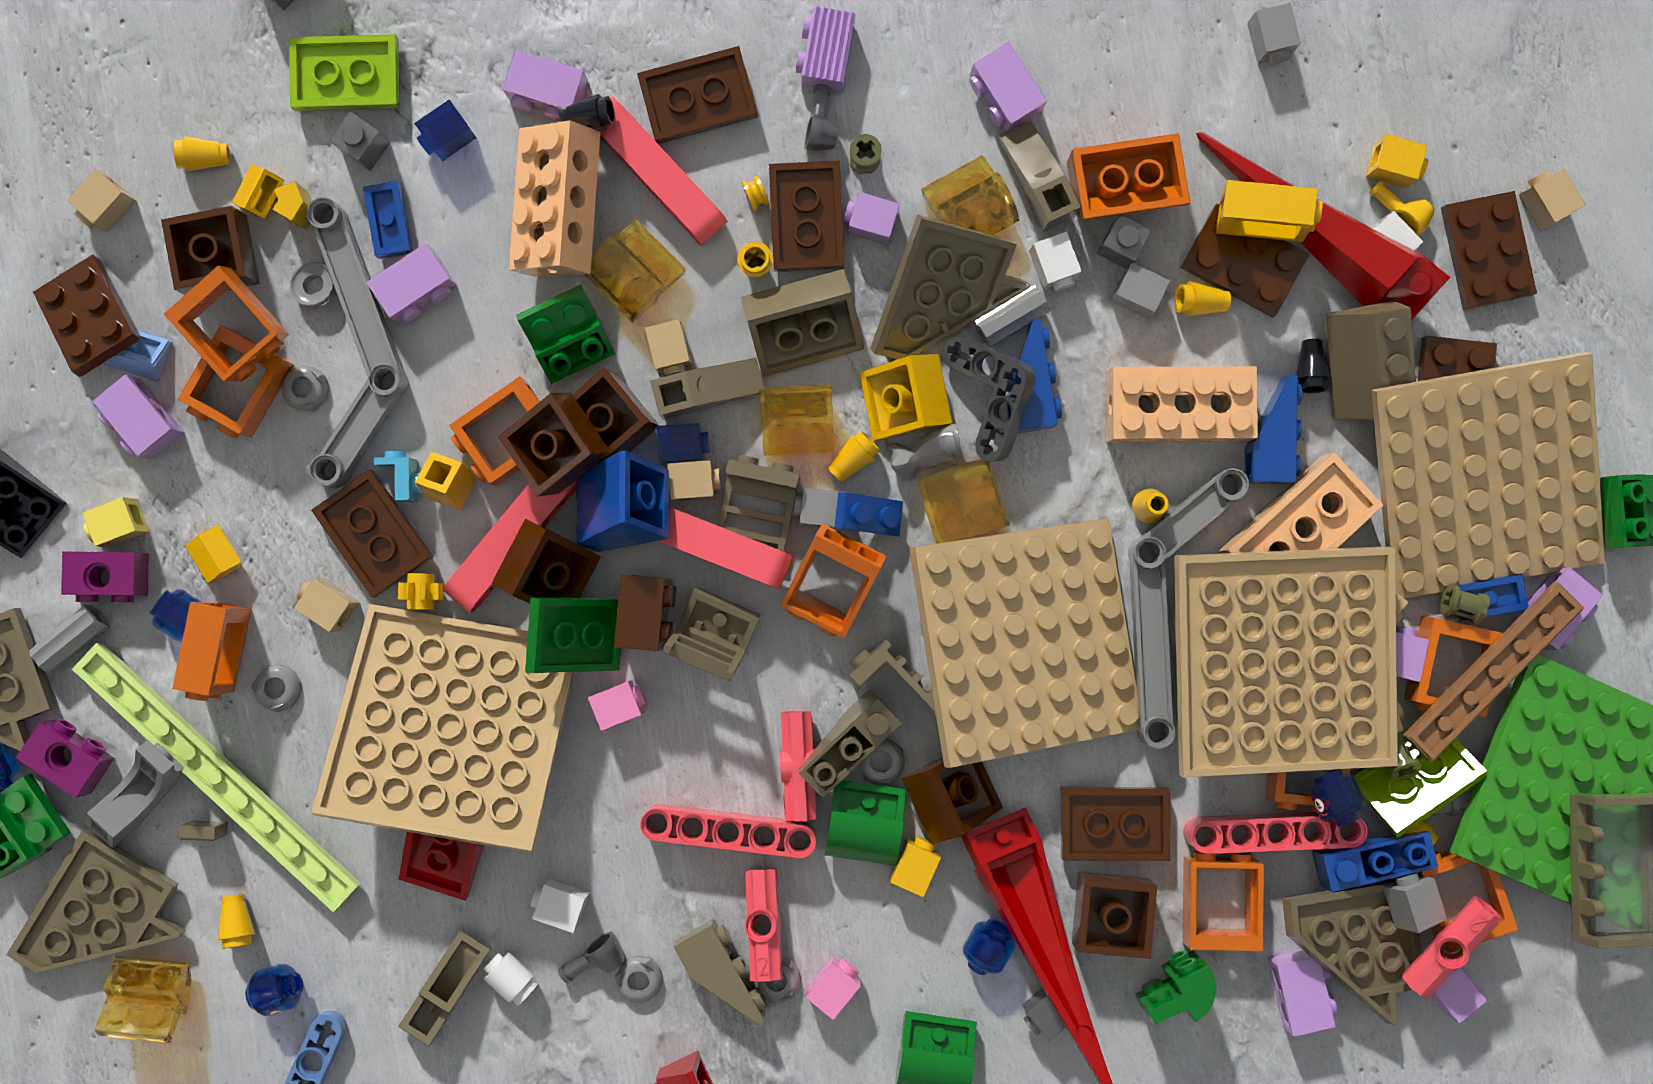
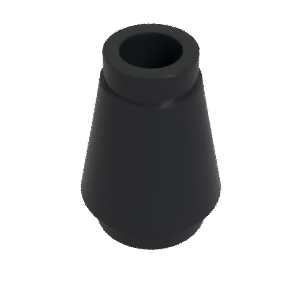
M597 94L567 107L560 108L559 119L560 122L571 120L594 130L605 131L608 126L615 124V110L609 96L602 97L600 94Z
M1306 339L1301 342L1296 375L1297 384L1302 386V393L1314 394L1325 392L1328 390V383L1332 381L1323 347V340Z

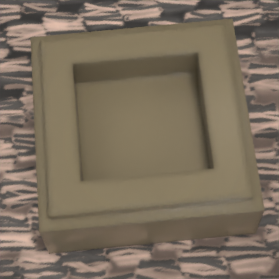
M190 821L179 825L178 838H181L180 840L214 841L227 835L228 822Z

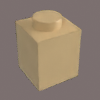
M96 168L67 199L77 209L74 215L82 223L91 229L96 225L106 231H109L137 201L111 177Z
M1565 169L1558 171L1552 176L1548 170L1528 181L1531 188L1519 194L1540 231L1586 205Z
M680 319L645 327L654 368L658 374L664 373L665 376L684 372L685 367L692 366Z
M711 460L667 464L669 469L670 500L674 502L716 498L715 490L721 489L720 469H713Z
M314 578L313 581H307L297 594L299 601L294 609L326 631L340 632L360 602L328 580Z

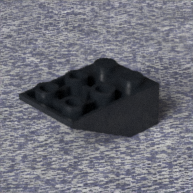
M0 449V546L22 558L67 502Z

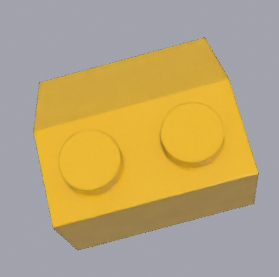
M939 354L910 355L859 372L873 441L924 432L952 424Z

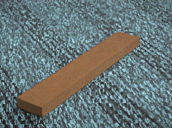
M1553 582L1402 736L1427 761L1433 762L1558 636L1584 607L1559 582Z

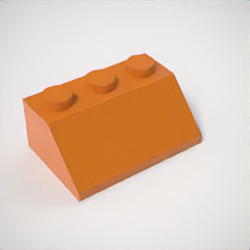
M1179 133L1072 149L1067 160L1069 181L1081 206L1079 213L1082 220L1185 206L1191 203Z

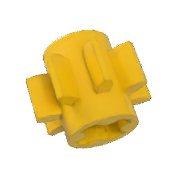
M407 573V583L398 582V600H407L406 609H434V600H443L444 583H435V574Z

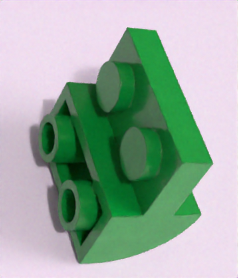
M581 284L516 315L521 328L534 349L537 360L551 384L615 354L603 324Z
M1635 474L1601 477L1600 490L1605 549L1653 546V475Z
M32 774L22 776L0 792V879L37 860L52 850V846L71 833Z
M842 780L834 787L824 856L895 866L902 839L906 789Z
M1182 950L1168 957L1169 962L1161 965L1167 979L1163 981L1161 979L1151 980L1141 987L1142 991L1135 994L1140 1006L1155 1025L1183 1011L1194 1022H1197L1208 1013L1213 1005L1216 995V983L1209 965L1193 950L1190 952Z
M905 1011L895 1084H972L977 1022Z

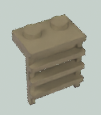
M738 455L737 461L728 459L725 472L727 480L717 526L753 540L777 544V549L784 552L800 475L793 473L794 466L773 462L772 468L758 465L759 459ZM735 492L787 503L785 515L783 517L729 505L731 493ZM727 513L782 524L780 537L725 526Z
M695 587L681 622L666 642L663 653L731 682L745 655L761 615Z
M885 638L872 651L868 652L864 648L849 662L853 667L849 671V675L861 686L887 661L935 712L932 687L928 684L923 689L917 683L923 677L914 669L908 673L902 667L907 662L902 655L898 654L893 658L887 651L892 645Z

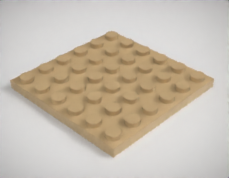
M1576 353L1371 390L1381 502L1384 505L1382 506L1385 547H1395L1396 592L1404 599L1444 592L1450 584L1462 585L1516 574H1522L1524 578L1557 572L1560 568L1565 567L1575 569L1605 563L1592 353Z
M1109 518L909 548L944 767L952 768L1139 730L1137 686Z
M1395 547L1174 556L1180 776L1185 778L1398 766Z
M369 604L311 813L319 817L533 854L574 672H526L528 631Z

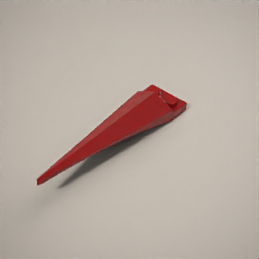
M1196 133L1197 138L1240 181L1294 186L1206 133ZM1324 202L1320 222L1316 223L1314 232H1309L1304 241L1300 242L1362 306L1396 301L1411 307V321L1451 278L1422 254Z
M1025 807L970 830L961 838L976 868L975 874L1099 1084H1113L1072 959L1042 839L1027 808Z

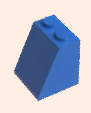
M624 450L593 466L577 479V545L602 552L669 539V469Z

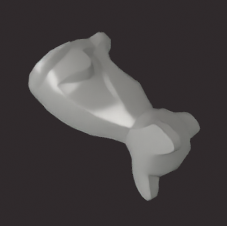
M955 423L930 431L912 449L897 443L887 445V450L892 454L891 467L895 473L901 475L904 482L911 481L918 468H933L947 462L955 464L956 467L962 466L960 438Z

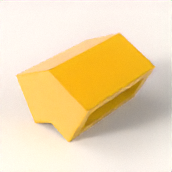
M251 163L232 203L259 218L265 219L276 198L274 189L281 187L284 179Z
M296 181L274 189L278 201L273 210L288 221L306 230L310 224L306 211L309 203L312 201L309 192Z
M219 524L198 534L185 545L207 583L223 579L241 567L242 561Z

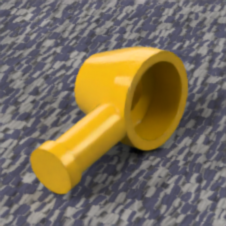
M1381 180L1369 194L1372 197L1375 196L1391 212L1394 211L1419 237L1427 229L1433 217L1434 209L1432 205L1422 198L1404 204L1385 186L1386 183Z

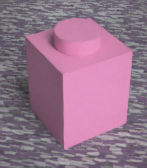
M632 680L588 697L601 731L645 713L643 706L647 705L640 684L634 686Z
M832 956L807 986L805 998L834 1020L861 987L860 978L857 976L859 970L845 958L839 961Z

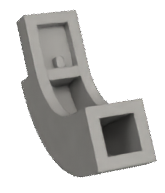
M148 740L136 749L134 765L127 776L112 792L86 813V824L113 848L135 829L164 799L179 779L184 767L158 742L153 745Z

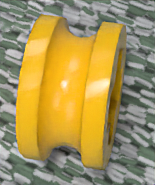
M758 175L754 176L753 181L750 183L746 181L741 182L753 212L757 211L758 206L761 204L765 206L770 205Z

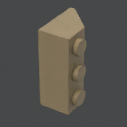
M844 269L741 297L763 377L864 349L853 294Z
M1396 301L1323 314L1327 361L1332 378L1330 394L1333 418L1374 420L1372 389L1416 382L1411 307Z

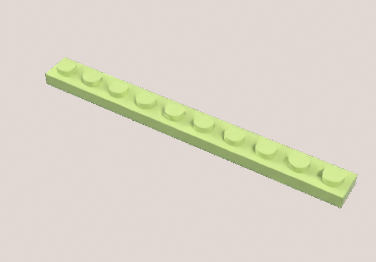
M96 643L73 667L72 670L149 742L153 745L158 742L184 767L182 773L333 913L362 884L106 645Z

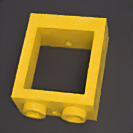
M1227 180L1220 198L1216 234L1303 242L1309 232H1314L1316 223L1320 222L1323 201L1317 200L1318 188Z

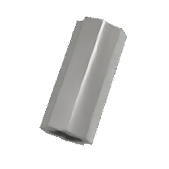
M1034 285L973 323L982 341L987 346L993 347L1031 324L1033 320L1046 315L1051 310L1041 290Z
M84 605L29 650L30 657L37 663L39 668L47 673H54L109 628V623L94 606Z

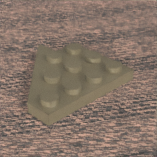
M917 215L870 348L872 352L895 359L917 355L1029 289L1030 284L1026 280L1006 275L1017 244L1010 239Z
M13 608L0 613V742L21 751L29 739L23 720L55 709L56 705L43 670L30 657L29 650L34 647L22 610L21 608Z
M90 829L83 830L6 955L33 972L41 973L179 938L184 935L186 930L161 915L179 883L115 845L111 848Z
M1396 879L1365 884L1335 892L1328 890L1282 898L1286 935L1385 1023L1398 1025L1395 993L1412 990L1406 981L1402 979V974L1422 952L1419 933L1395 928L1383 886L1396 881Z

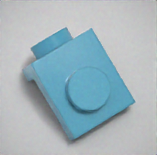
M385 451V457H375L374 465L379 467H395V500L400 502H418V494H422V490L415 483L420 474L418 473V460L407 457L406 451Z

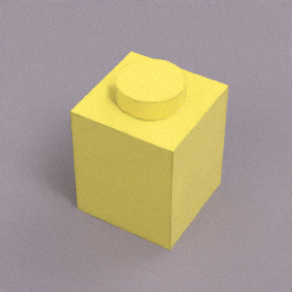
M121 497L82 513L86 522L83 526L87 538L94 543V546L112 547L150 532L137 499Z

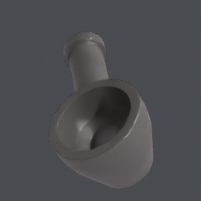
M816 84L813 88V106L806 130L804 149L812 151L834 149L839 127L825 118L831 88L824 84Z
M612 931L603 934L586 949L584 954L569 964L558 968L559 976L568 984L575 976L592 965L607 974L613 972L625 960L620 942Z

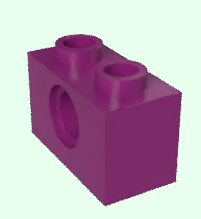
M62 551L61 595H75V602H99V595H111V602L134 603V595L148 596L149 553ZM105 569L110 574V580L106 586L101 581V574Z
M58 718L39 722L16 759L74 798L91 794L115 758L105 752L107 748L102 743L91 738L85 739L76 733L77 728L72 723L64 719ZM66 747L72 753V760L70 763H68L64 759V750Z

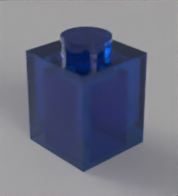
M450 99L414 123L421 132V135L416 138L428 155L435 152L442 162L477 138Z
M700 423L656 426L658 461L661 464L704 461V453H710L708 431L702 432Z

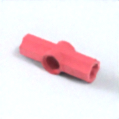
M811 711L781 712L782 750H780L781 782H784L786 821L815 820V790L798 773V770L815 750L813 749V718Z
M777 868L745 870L747 918L745 919L744 927L748 935L750 981L783 979L780 931L782 930L783 921L779 913ZM761 914L766 915L771 920L772 927L768 934H763L757 929L756 920Z
M1474 896L1446 927H1442L1436 932L1434 940L1402 974V979L1418 995L1429 999L1456 969L1466 965L1471 952L1499 924L1502 917L1487 902ZM1453 941L1460 944L1462 948L1457 953L1451 954L1443 951L1441 946L1445 942Z

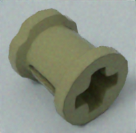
M862 134L854 138L850 145V166L859 174H871L880 164L879 158L882 149L876 137ZM859 150L864 153L868 150L872 151L871 159L867 156L860 159Z
M1450 584L1442 595L1440 612L1446 616L1455 614L1468 618L1471 623L1481 624L1487 615L1490 598L1487 594H1472L1460 590L1458 585Z
M1402 732L1397 733L1398 766H1389L1390 769L1388 771L1390 778L1395 781L1412 777L1422 767L1419 760L1413 758L1407 746L1408 741L1402 736L1404 734Z

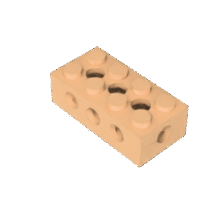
M571 120L519 128L509 270L537 278L591 274L600 131Z
M1257 366L1112 367L1106 372V443L1249 442L1258 438ZM1140 397L1150 401L1152 406L1150 413H1145L1140 409ZM1176 397L1182 398L1187 405L1185 413L1176 409ZM1212 397L1217 398L1221 402V413L1214 411L1211 407Z
M1332 452L1320 456L1296 479V482L1291 483L1218 552L1220 554L1269 552L1272 544L1277 547L1278 551L1337 549L1384 505L1336 453ZM1324 496L1330 502L1328 513L1322 507ZM1298 520L1301 521L1304 525V534L1302 537H1300L1295 530V525Z

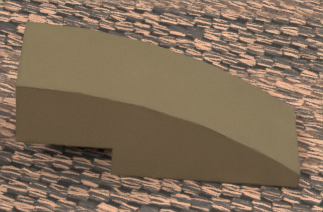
M460 930L398 1027L430 1047L476 975L490 949Z

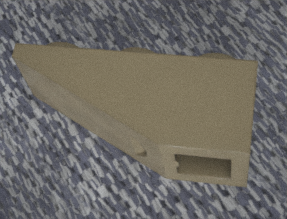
M1028 121L998 135V139L1042 231L1075 217L1081 206L1065 173L1032 122Z
M757 358L688 370L650 380L659 416L663 420L766 393Z
M869 689L841 716L801 766L798 773L824 798L902 723L881 699Z
M712 919L678 938L674 944V949L692 980L759 1025L765 1021L766 1012L764 1009L768 1007L767 1002L760 989L756 988L753 990L747 979L750 976V971L741 956L737 958L734 956L729 947L733 944L732 938L723 924L718 927L716 921Z

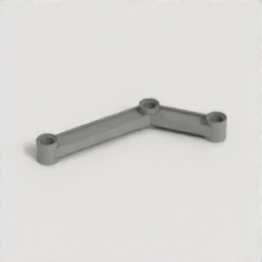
M317 197L307 207V219L312 224L368 377L319 455L309 465V474L315 483L330 488H339L349 481L352 470L398 399L406 393L409 383L402 369L377 298L366 283L370 279L350 228L348 215L343 208L330 198ZM333 209L334 216L332 220L322 224L321 219L324 212ZM388 373H393L395 376L394 385L392 388L384 390L382 388L383 377ZM333 462L336 465V474L332 479L327 480L324 476V469L328 463Z
M1236 468L1226 469L1214 474L1211 479L1141 537L1132 542L1128 548L1135 679L1139 717L1137 735L1141 742L1152 748H1167L1174 741L1176 734L1173 725L1165 560L1248 492L1249 479L1243 471ZM1225 476L1231 477L1236 484L1235 492L1232 495L1224 492L1222 488V480ZM1144 543L1151 545L1155 552L1153 560L1149 563L1142 561L1139 556V549ZM1160 722L1164 729L1163 735L1160 739L1151 741L1148 729L1153 723Z

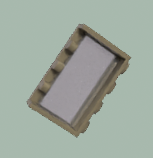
M1653 792L1592 795L1570 794L1572 940L1598 949L1653 946Z

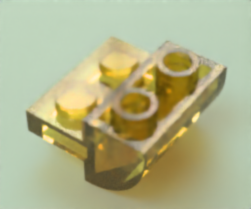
M983 155L921 188L923 198L940 221L995 235L1019 221L1018 211L1007 185L999 172L995 173Z
M636 219L617 236L613 233L592 255L591 274L584 275L633 323L658 301L659 296L684 275L686 268Z
M831 384L759 388L764 456L835 452Z
M984 458L960 464L916 480L936 544L965 540L1010 526L991 462L984 461Z
M115 956L103 988L107 997L94 1029L96 1034L105 1037L171 1043L180 1014H186L189 1005L192 980L188 963Z

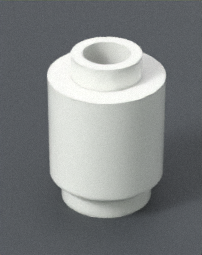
M509 952L504 957L497 953L483 969L488 973L483 980L508 1003L513 1001L517 1006L528 997L538 984L532 979L533 974Z

